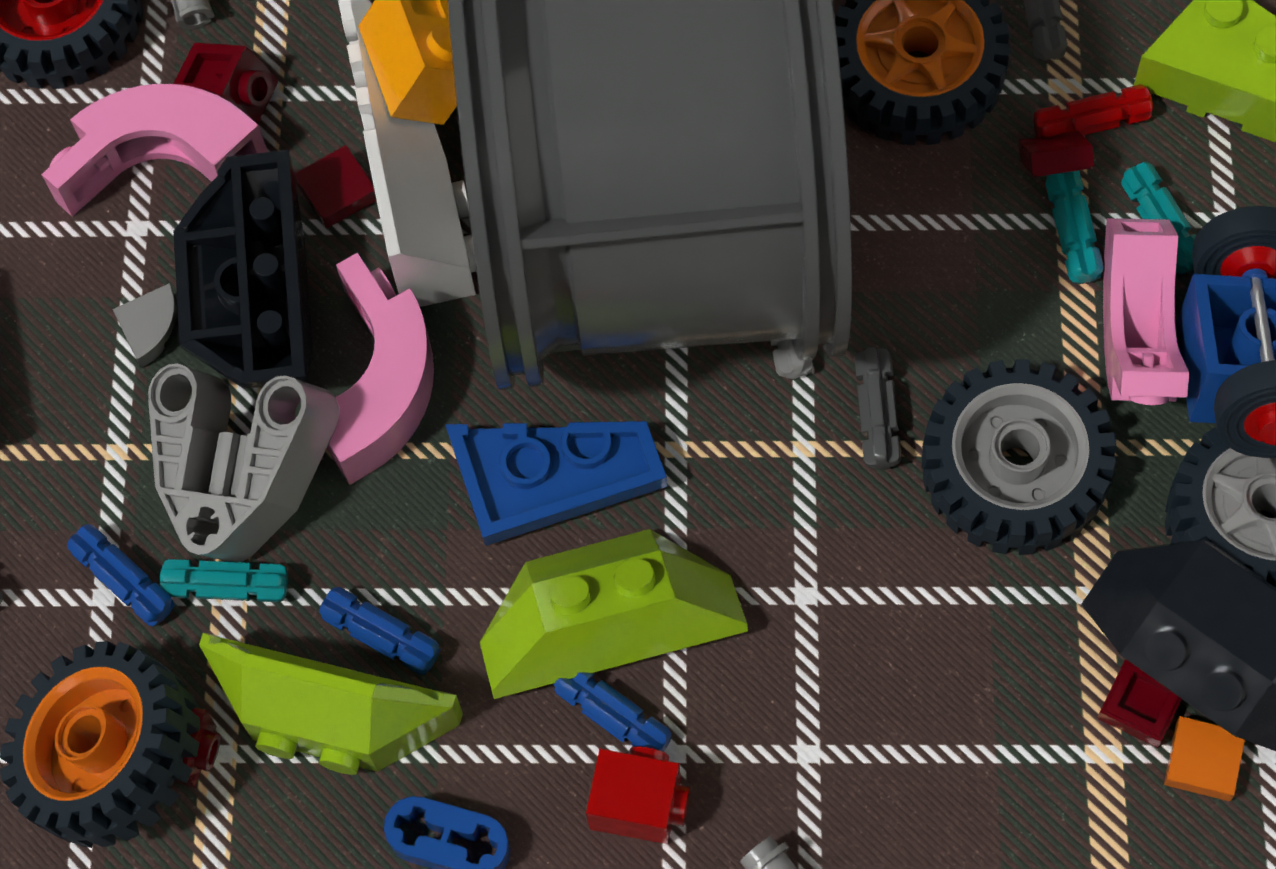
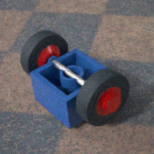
M1247 206L1216 216L1206 223L1196 235L1192 249L1195 274H1193L1176 327L1180 354L1189 371L1188 395L1186 398L1189 422L1215 423L1223 442L1236 452L1252 457L1276 458V208Z

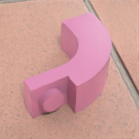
M141 85L124 89L99 99L71 118L70 121L80 140L72 147L61 150L52 160L50 167L41 175L56 203L73 217L119 174L138 163L155 159L180 161L196 168L212 182L218 176L217 170L227 157L266 153L268 151L259 125L243 111L222 97L203 89L185 85Z
M1107 218L1103 324L1106 376L1111 400L1133 401L1144 405H1161L1168 401L1176 402L1177 397L1187 398L1189 371L1180 354L1175 329V275L1178 234L1170 220Z
M358 253L336 264L345 293L375 338L374 351L370 364L362 377L351 388L335 397L339 405V420L326 448L349 485L384 465L409 441L426 412L434 377L433 353L420 306L411 288L396 296L383 271L378 267L370 272Z

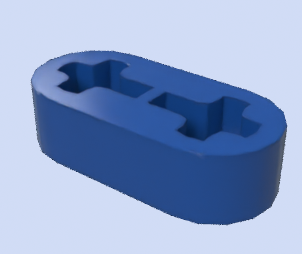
M411 796L401 799L394 804L385 817L384 833L386 840L395 854L407 862L430 869H505L510 860L511 847L505 829L497 820L487 815L428 798ZM417 814L424 815L427 827L434 832L441 833L442 837L441 840H437L427 836H419L414 845H407V838L399 827L402 822L412 824ZM480 832L488 833L490 844L497 851L494 856L483 854L478 864L470 863V855L467 849L452 844L454 837L469 842H476Z

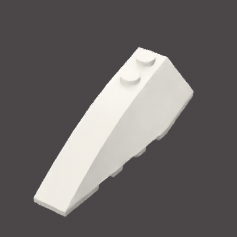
M338 0L347 43L349 42L347 50L356 86L355 92L358 108L364 127L363 135L380 220L398 293L400 294L411 288L420 307L476 295L471 275L472 272H477L472 235L463 236L460 224L461 218L470 217L464 180L451 182L447 160L434 123L392 118L390 116L358 28L372 3L369 0Z

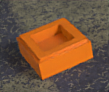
M1179 716L1175 726L1164 785L1230 802L1235 794L1245 740L1233 736L1219 725Z

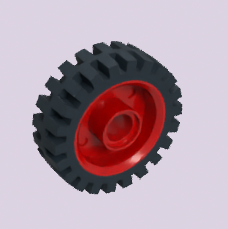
M0 0V71L4 73L7 79L15 83H19L23 77L28 87L39 89L42 88L44 79H47L52 89L66 88L65 76L72 75L77 85L88 82L89 78L86 69L93 66L98 74L101 75L110 69L107 56L111 55L120 61L128 52L124 40L135 41L139 32L136 22H142L143 8L141 1L143 0H55L50 3H46L49 0Z

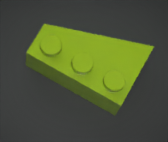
M1193 0L1141 56L1133 86L1145 85L1150 95L1155 94L1187 105L1186 112L1204 118L1207 112L1242 124L1241 131L1276 143V16L1253 0Z

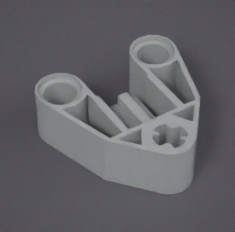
M178 363L168 364L155 374L148 390L155 488L182 545L189 552L228 562H243L252 557L298 510L339 420V405L335 396L329 390L286 375L277 376L269 380L259 392L251 432L247 433L246 436L227 432L231 410V392L228 385L221 378ZM301 402L300 412L295 418L297 405Z

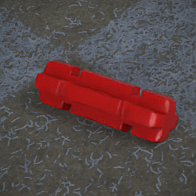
M1135 85L1121 89L1122 95L1116 96V93L1111 91L1066 102V109L1062 110L1059 105L1041 108L1034 112V131L1037 137H1051L1079 131L1084 136L1120 127V120L1124 119L1127 124L1145 121L1152 117V110H1154L1152 97L1147 86Z

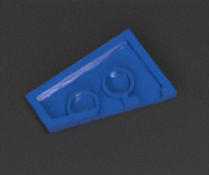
M647 421L569 422L567 427L527 428V423H503V428L469 429L468 424H445L485 546L668 487L667 476Z

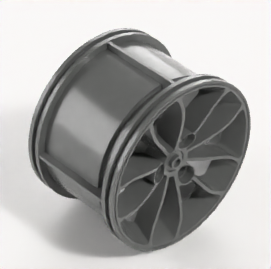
M448 0L457 108L474 255L489 354L499 390L513 389L516 375H525L529 387L543 386V358L552 352L582 350L583 356L791 339L795 353L800 360L814 359L817 354L818 345H823L829 357L844 356L846 354L850 337L852 306L851 225L843 102L832 0Z

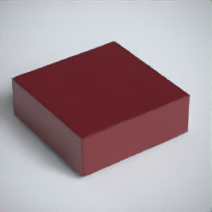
M1079 131L1051 137L1018 140L1020 161L1035 177L1085 170L1094 166L1093 146Z
M347 145L294 173L297 185L326 229L377 201L374 186Z
M1125 659L1097 719L1158 748L1181 698Z

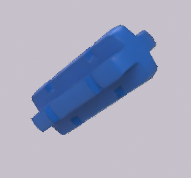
M86 524L70 537L67 547L72 555L86 568L89 567L93 575L127 606H131L134 613L148 626L154 627L159 625L172 612L175 605L170 595L157 583H152L148 578L149 576L117 546L111 544L107 537L94 525Z
M334 587L330 590L319 610L325 622L341 631L347 627L348 631L351 632L350 636L392 660L400 657V660L403 661V666L419 675H425L430 671L441 650L436 640L420 631L412 634V631L409 630V625L368 602L360 605L356 595L341 587Z
M579 672L575 678H559L554 683V690L557 695L572 706L579 703L584 715L621 742H625L628 739L631 741L632 747H648L663 752L668 747L671 741V731L668 727L652 716L649 719H645L642 714L644 712L643 709L603 680L596 683L593 673Z

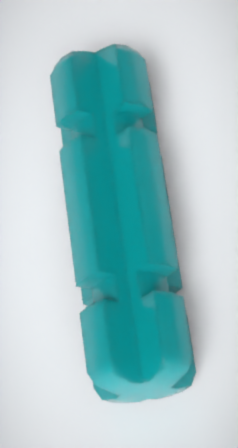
M1142 162L1123 173L1121 185L1131 201L1139 202L1140 205L1136 209L1142 219H1166L1171 221L1178 234L1176 273L1180 275L1187 274L1194 270L1192 249L1196 235H1189L1188 231L1192 227L1168 188L1159 187L1158 184L1163 180L1154 166L1149 162Z
M1080 171L1047 175L1048 179L1045 184L1049 200L1055 206L1052 212L1062 253L1067 255L1068 260L1065 261L1069 280L1074 284L1094 282L1101 278L1104 265L1100 250L1094 245L1097 238L1087 199L1081 194V190L1084 187Z
M168 559L164 561L160 572V587L170 597L189 598V592H196L197 599L249 601L250 595H257V601L281 602L286 597L289 580L286 566L260 563L259 569H252V563L200 560L199 567H194L191 560Z

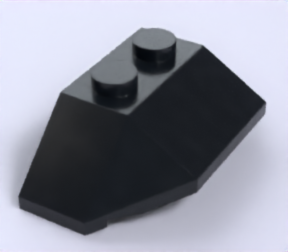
M289 150L227 157L217 170L218 176L198 196L173 231L179 344L183 350L243 389L262 387L269 380L285 375L303 382L308 381L313 343L306 250Z
M1206 539L1117 551L1081 603L1122 657L1233 736L1276 751V587Z

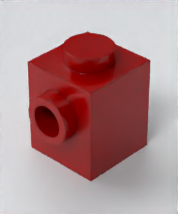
M631 747L629 754L599 748L586 810L589 830L668 844L672 825L684 827L691 792L690 786L680 785L679 763L670 762L667 753L648 747Z

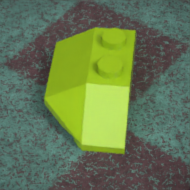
M647 529L526 561L480 640V646L493 698L497 699L553 684L559 678L572 679L579 672L595 673L748 632V627L731 575L655 531Z
M204 632L199 643L239 720L252 740L257 741L255 747L275 757L293 759L297 751L320 757L318 763L321 766L338 773L356 775L359 767L378 772L458 727L462 719L463 712L455 694L354 671Z

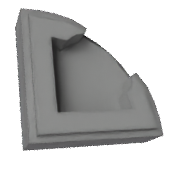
M169 283L113 309L141 368L161 355L165 349L164 344L173 330L175 320L178 318L177 300Z

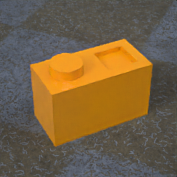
M374 0L358 28L390 116L392 118L444 125L457 106L448 0Z

